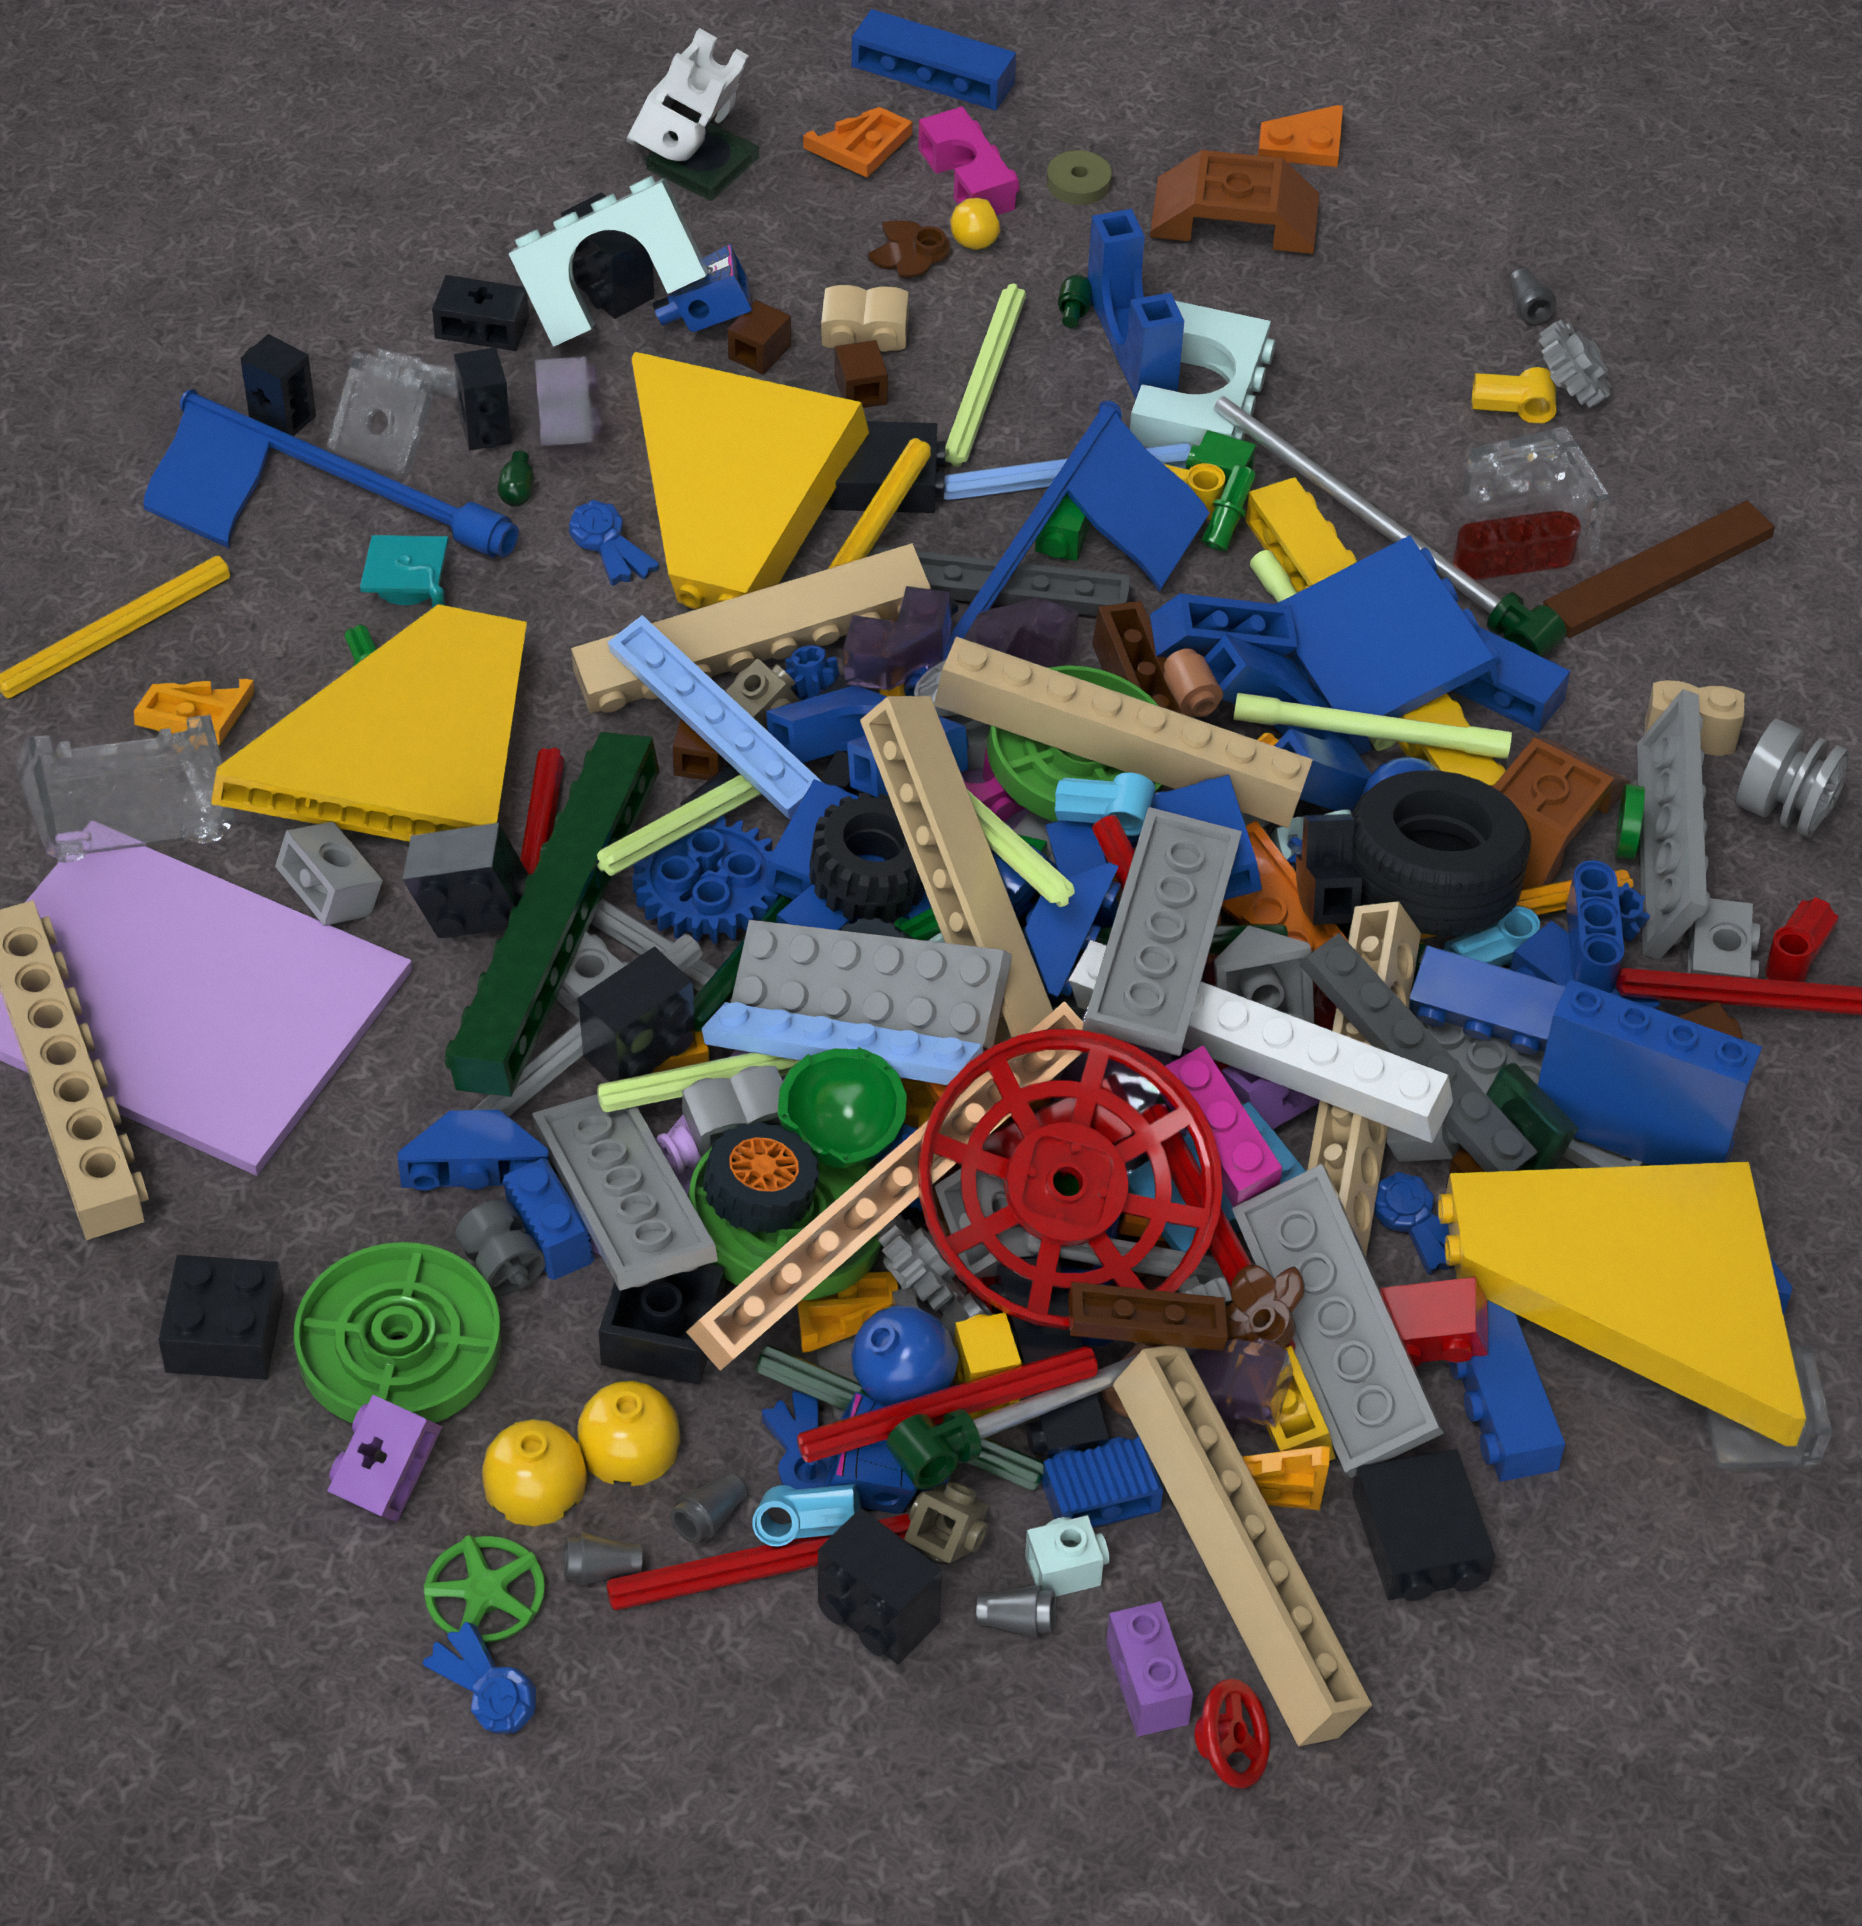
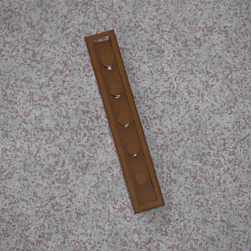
M1746 500L1544 600L1543 605L1548 606L1560 615L1567 630L1566 636L1570 639L1772 538L1775 526Z

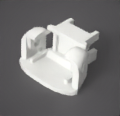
M699 28L690 46L682 54L677 53L674 56L667 75L648 95L627 136L626 142L633 146L641 144L666 159L687 161L704 142L705 126L716 115L714 121L719 124L735 106L738 82L749 55L736 49L727 65L718 64L712 55L717 38ZM677 100L702 114L699 122L695 123L671 110V105ZM669 131L677 134L678 141L670 137Z

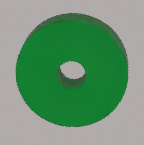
M1624 785L1616 828L1614 854L1617 858L1635 859L1644 811V786Z

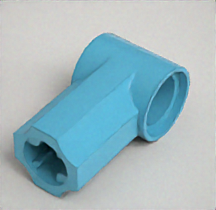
M1132 772L1121 773L1114 778V781L1063 778V780L1058 781L1055 792L1057 820L1095 823L1106 816L1115 815L1118 817L1127 836L1140 835L1148 807H1151L1153 802L1155 785L1147 777Z
M1515 906L1511 912L1494 925L1445 942L1444 951L1499 967L1503 965L1511 967L1514 950L1540 930V920L1532 910L1526 907Z
M856 1484L798 1490L785 1485L772 1487L764 1494L753 1515L752 1527L754 1533L761 1542L777 1547L786 1545L796 1538L833 1535L861 1508L859 1492L856 1489ZM780 1507L790 1514L792 1522L788 1524L774 1522L769 1517L767 1509Z

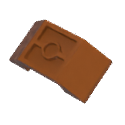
M1200 150L1158 177L1150 237L1191 242L1194 217L1250 222L1254 224L1275 225L1272 250L1313 254L1320 193L1283 158Z
M1534 737L1493 786L1515 804L1527 822L1531 833V847L1522 890L1548 885L1554 880L1561 870L1565 847L1596 809L1604 814L1610 811L1622 796L1624 785L1630 784V780L1553 740Z

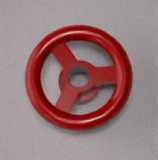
M1238 1679L1222 1680L1211 1689L1205 1700L1202 1716L1195 1725V1743L1199 1753L1209 1760L1214 1772L1224 1783L1233 1788L1245 1789L1253 1786L1262 1777L1266 1769L1270 1752L1268 1721L1261 1701L1247 1684ZM1225 1699L1226 1713H1219ZM1241 1702L1250 1716L1254 1738L1248 1733L1247 1725L1243 1720ZM1243 1752L1251 1760L1245 1771L1238 1772L1231 1767L1227 1761L1231 1753Z

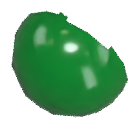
M860 1047L858 1049L833 1048L811 1056L808 1054L790 1068L779 1089L777 1113L782 1127L789 1132H795L804 1143L807 1142L812 1148L813 1156H816L818 1161L834 1168L846 1169L873 1162L891 1147L906 1119L907 1094L899 1074L881 1056Z

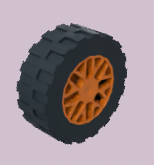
M756 1122L755 1124L748 1125L747 1123L739 1124L737 1128L732 1130L729 1128L724 1131L720 1139L717 1138L712 1145L703 1182V1190L707 1193L706 1200L709 1206H713L715 1213L721 1219L725 1218L730 1222V1225L736 1228L742 1227L754 1233H757V1231L776 1233V1230L789 1229L793 1227L795 1222H800L805 1217L806 1211L810 1210L819 1176V1171L817 1170L818 1160L816 1156H813L810 1145L807 1142L804 1143L800 1136L793 1131L789 1132L784 1127L776 1124L774 1126L767 1125L765 1122Z

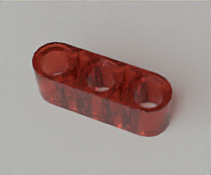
M1556 510L1471 522L1463 525L1458 531L1453 564L1474 580L1563 568L1574 561L1581 523L1572 513Z

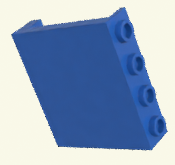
M1411 535L1276 603L1288 605L1292 608L1298 648L1288 655L1325 708L1399 718L1483 674L1488 677L1493 686L1500 684L1496 665L1501 663V659L1497 649L1490 639L1483 641L1478 635L1480 629L1472 612L1468 608L1461 610L1456 603L1459 599L1452 583L1447 577L1442 580L1436 573L1438 568L1432 554L1426 547L1420 550ZM1344 734L1359 756L1371 750L1368 737Z
M1569 979L1552 1017L1534 1101L1545 1110L1551 1122L1552 1130L1648 1165L1728 1163L1735 1141H1733L1750 1078L1761 1053L1762 1046Z

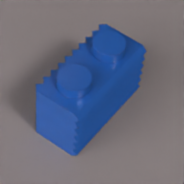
M541 1158L504 1176L503 1184L506 1200L513 1205L522 1219L524 1229L526 1230L525 1234L531 1235L542 1250L545 1260L543 1271L547 1272L549 1279L556 1280L590 1265L595 1260L589 1231L547 1159Z
M1139 1436L1134 1440L1124 1437L1108 1440V1443L1103 1446H1098L1094 1450L1089 1448L1085 1452L1077 1450L1061 1451L1044 1461L1042 1486L1054 1519L1061 1517L1074 1519L1088 1515L1092 1528L1160 1512L1163 1488L1155 1467Z

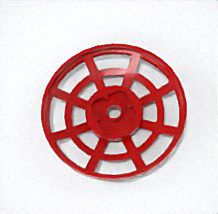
M1046 1029L1021 1034L992 1046L971 1060L949 1082L931 1111L921 1139L917 1167L919 1198L926 1225L940 1254L955 1274L980 1298L1004 1313L1034 1325L1062 1330H1070L1069 1316L1048 1314L1052 1287L1070 1288L1072 1282L1100 1285L1113 1280L1118 1287L1146 1289L1131 1269L1138 1265L1152 1250L1166 1223L1197 1228L1192 1243L1178 1267L1160 1286L1154 1289L1156 1291L1176 1292L1196 1270L1211 1244L1220 1216L1223 1191L1221 1160L1213 1131L1200 1105L1182 1081L1160 1061L1136 1046L1106 1034L1079 1029ZM1044 1050H1076L1088 1053L1080 1082L1053 1080L1030 1084L1023 1088H1020L1007 1061L1020 1055ZM1108 1059L1121 1063L1146 1078L1167 1097L1175 1110L1149 1125L1145 1118L1129 1103L1110 1091L1100 1088ZM989 1071L1002 1099L995 1103L980 1119L968 1143L965 1144L940 1134L943 1122L958 1097L977 1078ZM1069 1097L1075 1099L1070 1122H1058L1043 1127L1040 1126L1028 1104L1046 1098ZM1095 1105L1103 1107L1120 1118L1134 1132V1135L1114 1146L1105 1136L1090 1128ZM1010 1113L1024 1138L1011 1158L1007 1159L983 1151V1144L992 1129ZM1186 1127L1194 1141L1201 1166L1203 1187L1201 1208L1171 1202V1172L1161 1142ZM1145 1152L1149 1157L1154 1174V1199L1128 1193V1175L1125 1164ZM934 1154L962 1165L960 1174L961 1196L971 1225L949 1236H946L941 1226L933 1198L932 1164ZM976 1170L1004 1179V1190L1008 1206L985 1218L977 1197ZM1059 1172H1068L1075 1176L1079 1183V1192L1073 1196L1060 1194L1053 1184L1054 1175ZM1121 1213L1150 1219L1140 1240L1128 1253L1121 1256L1106 1234V1231ZM1020 1224L1028 1233L1041 1240L1036 1265H1031L1014 1255L998 1240L996 1235ZM982 1243L988 1252L1002 1265L1019 1276L1031 1280L1032 1285L1027 1307L1011 1302L987 1287L966 1267L958 1254ZM1088 1243L1103 1265L1100 1269L1083 1273L1056 1272L1061 1246H1075Z

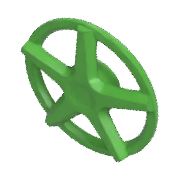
M465 1536L461 1542L448 1548L435 1560L424 1583V1595L428 1612L434 1622L446 1633L459 1632L466 1621L478 1627L485 1613L493 1612L498 1608L519 1620L518 1623L504 1631L481 1635L484 1643L509 1638L524 1629L538 1613L543 1602L545 1589L543 1573L534 1553L529 1552L514 1541L493 1536ZM480 1548L502 1549L519 1558L496 1570H492L488 1567ZM464 1553L468 1576L461 1580L436 1582L443 1568L452 1559ZM528 1569H530L535 1581V1596L530 1608L507 1590V1585ZM435 1597L464 1598L467 1605L459 1630L450 1625L441 1616L435 1604Z

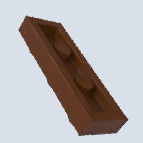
M1078 1282L1071 1283L1068 1293L1070 1336L1223 1351L1225 1348L1228 1332L1224 1297Z

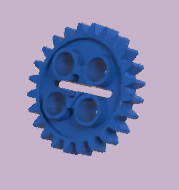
M721 816L715 825H709L708 823L633 864V893L636 894V905L638 908H644L647 921L657 918L659 931L673 926L674 938L679 939L687 931L692 933V938L697 943L701 939L702 934H709L712 943L717 944L719 933H726L734 941L737 938L736 929L742 928L747 931L749 920L760 921L781 896V894L765 888L768 860L773 853L772 839L766 838L759 841V829L757 827L745 833L743 832V821L739 820L732 827H728L725 823V817Z

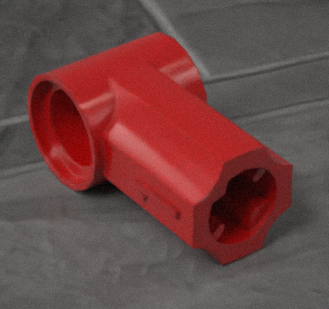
M1817 897L1809 901L1802 900L1786 925L1775 932L1765 967V974L1769 980L1806 981L1811 964L1838 922L1839 916L1833 912L1830 903Z

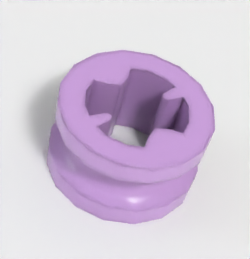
M683 1126L675 1127L671 1136L665 1133L657 1136L656 1141L676 1176L683 1174L684 1167L687 1165L690 1168L697 1166L700 1161L697 1147L691 1135Z

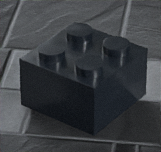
M601 192L562 212L561 217L575 211L578 218L583 217L594 211L591 206L592 203L606 196ZM603 230L587 236L580 242L573 258V276L576 285L588 295L596 308L604 309L613 319H616L654 299L653 262L645 247L636 238L622 231Z
M500 823L412 835L410 837L402 880L437 938H447L507 929L510 912L514 906H518L524 894L525 881L529 874Z
M655 946L578 997L583 1057L609 1082L651 1074L654 1068L672 1056L681 1055L695 1041L693 982Z
M177 1255L158 1338L165 1373L267 1380L284 1298L279 1263L276 1261Z
M706 1264L699 1266L693 1271L676 1273L651 1281L644 1286L631 1287L619 1291L614 1281L598 1331L601 1365L700 1385L708 1357L686 1331L725 1297L724 1267Z
M859 1508L818 1549V1603L821 1611L834 1624L842 1625L844 1623L859 1634L863 1645L874 1655L881 1657L885 1654L899 1665L940 1623L942 1569L862 1508Z

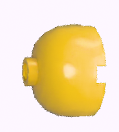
M621 1381L601 1388L584 1405L578 1421V1444L583 1453L585 1466L589 1472L603 1482L614 1484L615 1480L631 1482V1486L644 1485L661 1477L675 1463L680 1445L677 1413L669 1399L648 1384L637 1381Z
M530 1419L516 1422L504 1429L488 1446L482 1468V1481L487 1502L492 1508L494 1505L498 1511L505 1514V1519L514 1524L539 1526L558 1521L565 1516L564 1512L572 1508L576 1501L578 1505L584 1496L587 1470L580 1445L567 1430L550 1421Z

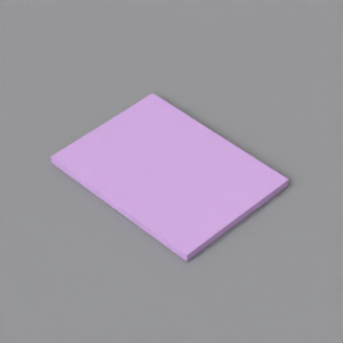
M92 823L26 900V902L34 900L39 917L49 916L57 944L50 945L52 953L61 951L70 978L63 980L65 989L75 988L82 1010V1015L75 1016L77 1024L80 1025L87 1022L95 1046V1051L88 1053L90 1060L100 1059L106 1075L108 1087L101 1089L103 1097H114L120 1115L256 1176L259 1175L413 971L410 959L333 926H324L319 920ZM0 992V1061L28 1073Z

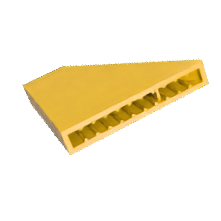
M635 352L631 357L667 570L677 601L686 607L697 609L778 585L836 489V480L869 434L862 403Z
M436 605L219 765L216 770L211 804L313 824L333 821L340 829L410 842L412 835L497 823L527 622L464 610L462 608Z
M1749 1162L1450 1173L1446 1194H1439L1438 1217L1440 1224H1448L1449 1235L1445 1237V1259L1447 1266H1455L1457 1279L1476 1277L1487 1300L1784 1446H1797L1806 1415Z

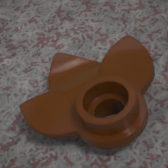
M886 221L882 223V229L889 242L869 252L868 258L880 268L889 270L897 268L899 277H916L927 272L932 263L940 262L949 255L950 242L944 231L934 226L921 227L918 223L911 221Z
M1259 1265L1245 1266L1237 1273L1232 1281L1230 1293L1233 1303L1225 1307L1228 1332L1227 1341L1233 1344L1249 1341L1258 1349L1277 1351L1284 1348L1292 1340L1296 1328L1292 1312L1303 1298L1305 1285L1300 1271L1295 1266L1284 1270L1275 1279L1267 1270Z

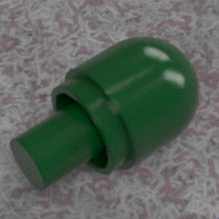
M1071 275L1061 285L1058 305L1060 312L1063 314L1062 323L1066 327H1076L1079 323V318L1085 316L1090 309L1092 289L1089 280L1085 276Z
M521 450L513 452L511 461L504 465L499 475L498 495L509 506L525 504L532 494L534 474L532 468L528 465V453Z

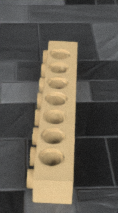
M34 900L0 910V992L85 1239L89 1240L144 1223L140 1203L149 1200L141 1172L131 1174L128 1164L135 1162V1158L127 1134L117 1136L114 1126L121 1125L122 1123L113 1096L103 1097L101 1089L107 1088L108 1082L100 1059L90 1060L88 1053L95 1051V1046L87 1022L80 1025L77 1024L75 1016L82 1015V1010L75 988L65 989L63 980L70 978L61 951L56 953L51 951L50 945L57 944L49 916L39 917Z
M1399 901L1355 906L1349 944L1408 1008L1421 932ZM1336 1008L1332 1031L1371 1045L1344 1014ZM1320 1100L1307 1171L1320 1164H1323L1327 1169L1366 1256L1388 1126Z

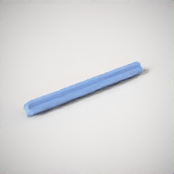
M1179 443L1146 448L1163 464L1186 469V462L1191 449L1190 444ZM1067 459L947 474L944 480L943 499L950 501L1046 488L1051 485Z

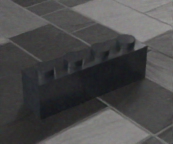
M1037 1257L1024 1259L1025 1262L1036 1265ZM1058 1260L1056 1272L1062 1273ZM999 1264L997 1265L995 1282L988 1287L1011 1302L1027 1307L1032 1281L1019 1276L1004 1265ZM1052 1287L1048 1314L1069 1316L1067 1288ZM990 1304L994 1315L1004 1313ZM1006 1314L1022 1363L1021 1366L1083 1347L1081 1337L1070 1336V1330L1034 1325ZM1096 1393L1030 1419L1031 1423L1026 1424V1435L1032 1454L1040 1453L1043 1462L1065 1450L1085 1452L1089 1448L1094 1450L1098 1446L1108 1443L1109 1440ZM1030 1395V1396L1021 1398V1399H1019V1401H1022V1400L1027 1399V1398H1029V1397H1032V1396H1034V1395Z

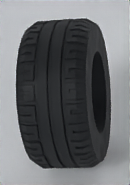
M1417 770L1396 774L1381 780L1365 792L1354 806L1352 817L1355 819L1352 866L1362 877V905L1399 901L1422 934L1435 936H1458L1478 932L1494 925L1515 907L1520 898L1531 847V833L1527 822L1515 804L1496 788L1480 780L1458 773L1438 770Z

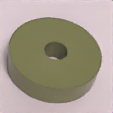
M1083 150L1067 151L1057 155L1050 161L1047 168L1046 183L1050 193L1063 202L1075 205L1091 204L1101 200L1108 194L1111 188L1112 170L1109 163L1095 153Z

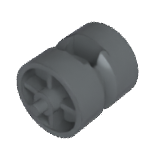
M496 1199L478 1205L461 1219L456 1228V1240L466 1256L475 1261L477 1271L487 1281L494 1295H509L530 1285L539 1277L545 1267L542 1250L531 1235L525 1234L526 1230L524 1229L522 1219L513 1205L507 1200Z

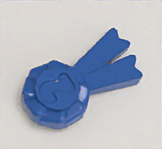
M591 500L589 503L577 506L574 509L569 522V533L579 547L599 551L610 584L614 586L620 581L631 582V570L644 580L650 572L658 571L659 563L621 536L623 519L614 505Z
M1396 1172L1394 1175L1379 1182L1374 1214L1386 1228L1409 1233L1423 1267L1429 1275H1432L1437 1269H1450L1451 1266H1447L1445 1259V1237L1449 1235L1448 1224H1440L1439 1218L1432 1214L1433 1193L1420 1176Z
M793 1391L792 1403L795 1420L782 1400L777 1402L774 1409L762 1410V1422L786 1450L778 1465L779 1479L782 1485L790 1486L796 1490L823 1487L830 1457L810 1463L805 1462L797 1444V1435L800 1432L818 1427V1398L799 1391Z
M466 1621L459 1632L447 1634L449 1641L463 1659L444 1644L434 1642L433 1655L425 1658L422 1662L423 1665L473 1692L471 1713L475 1715V1718L485 1730L496 1734L516 1733L523 1728L535 1712L536 1687L522 1670L512 1667H496L476 1625Z

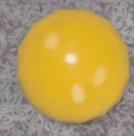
M977 197L965 199L955 207L950 218L953 237L957 243L968 249L979 250L989 247L997 240L1001 232L994 209L986 199Z

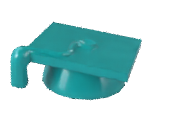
M372 535L360 584V592L378 593L381 598L389 603L398 605H414L431 597L432 608L438 604L446 606L444 590L439 585L449 543L448 536Z

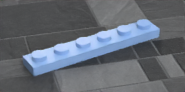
M643 615L608 641L610 652L788 819L793 817L813 779L822 782Z
M725 1002L702 1027L704 1043L706 1045L801 1060L808 1054L811 1056L833 1048L858 1049L860 1047L881 1056L901 1078L948 1085L971 1060L984 1052L982 1044L961 1041L954 1037L942 1038L918 1034L911 1030L899 1031L875 1027L868 1023L856 1024L832 1020L825 1016L813 1017L789 1013L782 1009L771 1010L746 1006L739 1002Z

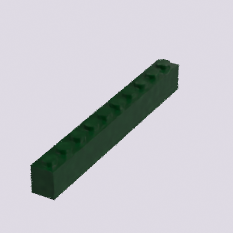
M600 732L592 750L586 752L583 770L578 780H574L570 786L569 799L564 810L559 811L556 815L554 831L549 841L544 842L541 847L539 862L534 873L529 874L526 878L524 894L518 906H514L510 912L509 926L503 938L496 941L493 959L487 972H482L479 977L477 993L471 1006L465 1007L462 1014L461 1027L455 1039L450 1040L447 1044L445 1065L447 1069L451 1070L457 1091L512 1097L575 959L585 931L587 932L612 877L605 871L601 872L599 870L597 854L601 849L632 833L660 772L653 737Z

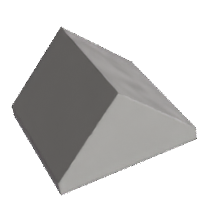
M1248 925L1214 960L1215 987L1314 1024L1313 980L1300 967L1306 956L1311 953L1309 943Z

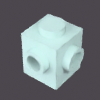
M1088 1515L1074 1519L1061 1517L1050 1521L1045 1526L1027 1530L1025 1557L1035 1585L1041 1584L1043 1590H1054L1056 1596L1101 1586L1103 1565L1109 1564V1552L1103 1534H1094Z

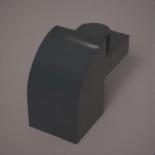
M1350 814L1304 815L1302 853L1296 854V880L1302 909L1313 925L1352 923L1355 906H1361L1362 877L1352 866L1355 819Z

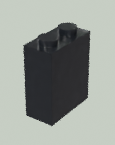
M867 421L869 434L835 482L836 489L831 495V510L865 511L909 441L913 438H918L930 445L931 456L895 512L935 514V498H944L945 472H936V467H945L946 441H937L938 423Z
M1458 1449L1357 1467L1352 1495L1388 1601L1399 1598L1417 1601L1428 1597L1433 1592L1455 1588L1458 1591H1469L1489 1581L1495 1553Z

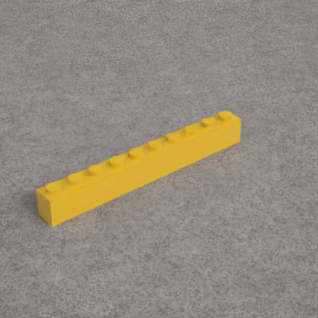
M1296 477L1249 491L1246 523L1263 548L1272 551L1290 577L1291 584L1297 593L1357 562L1353 552L1346 550L1338 539L1334 525L1330 521H1326L1317 509L1313 495L1310 492H1305ZM1447 693L1399 717L1465 728L1470 727L1464 718L1460 704L1456 700H1452ZM1397 741L1406 756L1429 761L1441 771L1465 775L1480 780L1492 787L1506 771L1492 757L1468 754L1462 750Z

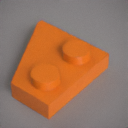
M1335 105L1261 122L1258 156L1283 158L1287 163L1337 167L1343 106Z
M877 107L863 112L858 117L846 118L835 122V130L818 136L813 130L803 135V148L868 178L912 135L913 122L882 107Z

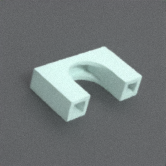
M649 176L629 186L632 194L617 200L614 194L608 195L592 203L591 206L594 211L583 217L578 218L575 211L554 221L553 224L556 229L540 236L538 229L515 239L518 247L514 248L509 253V256L553 347L591 330L595 325L573 276L575 251L580 242L593 233L603 230H617L636 238L649 253L668 294L705 277L709 272L665 178L655 182L653 176Z
M1175 301L1184 319L1181 362L1211 369L1224 377L1228 384L1217 391L1207 394H1185L1142 384L1131 412L1130 431L1143 446L1147 447L1188 443L1190 447L1193 445L1199 446L1207 430L1244 441L1245 432L1216 412L1214 406L1219 398L1225 396L1253 416L1256 396L1252 394L1253 391L1261 392L1266 374V368L1262 367L1263 363L1271 364L1276 340L1269 338L1271 321Z

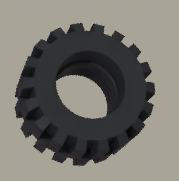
M859 793L858 799L853 800L850 796L840 799L839 806L831 804L825 809L824 817L820 816L816 823L809 865L810 883L815 885L814 892L819 899L827 898L826 907L833 912L838 909L844 911L843 917L853 920L854 916H858L868 920L881 918L887 922L894 920L895 913L901 916L909 913L911 906L918 905L922 900L925 889L893 805L889 800V795L879 793V798L870 797L869 793ZM873 854L886 859V861H867L856 855Z

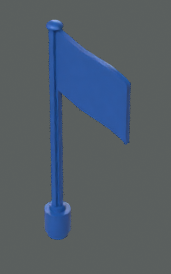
M194 389L187 390L181 396L180 408L183 411L179 427L173 442L150 478L143 503L145 510L229 548L236 521L257 487L270 448H273L449 525L453 531L455 542L491 558L497 556L507 557L513 551L519 536L517 525L512 524L511 519L501 513L472 501L463 507L456 508L198 395Z
M1103 401L1099 404V413L946 642H931L926 646L906 676L907 684L904 688L906 696H915L914 690L919 679L928 670L947 659L956 637L970 640L1066 494L1101 534L1139 565L1153 582L1158 592H1160L1204 524L1209 511L1189 485L1146 450L1121 420L1122 410L1115 402Z

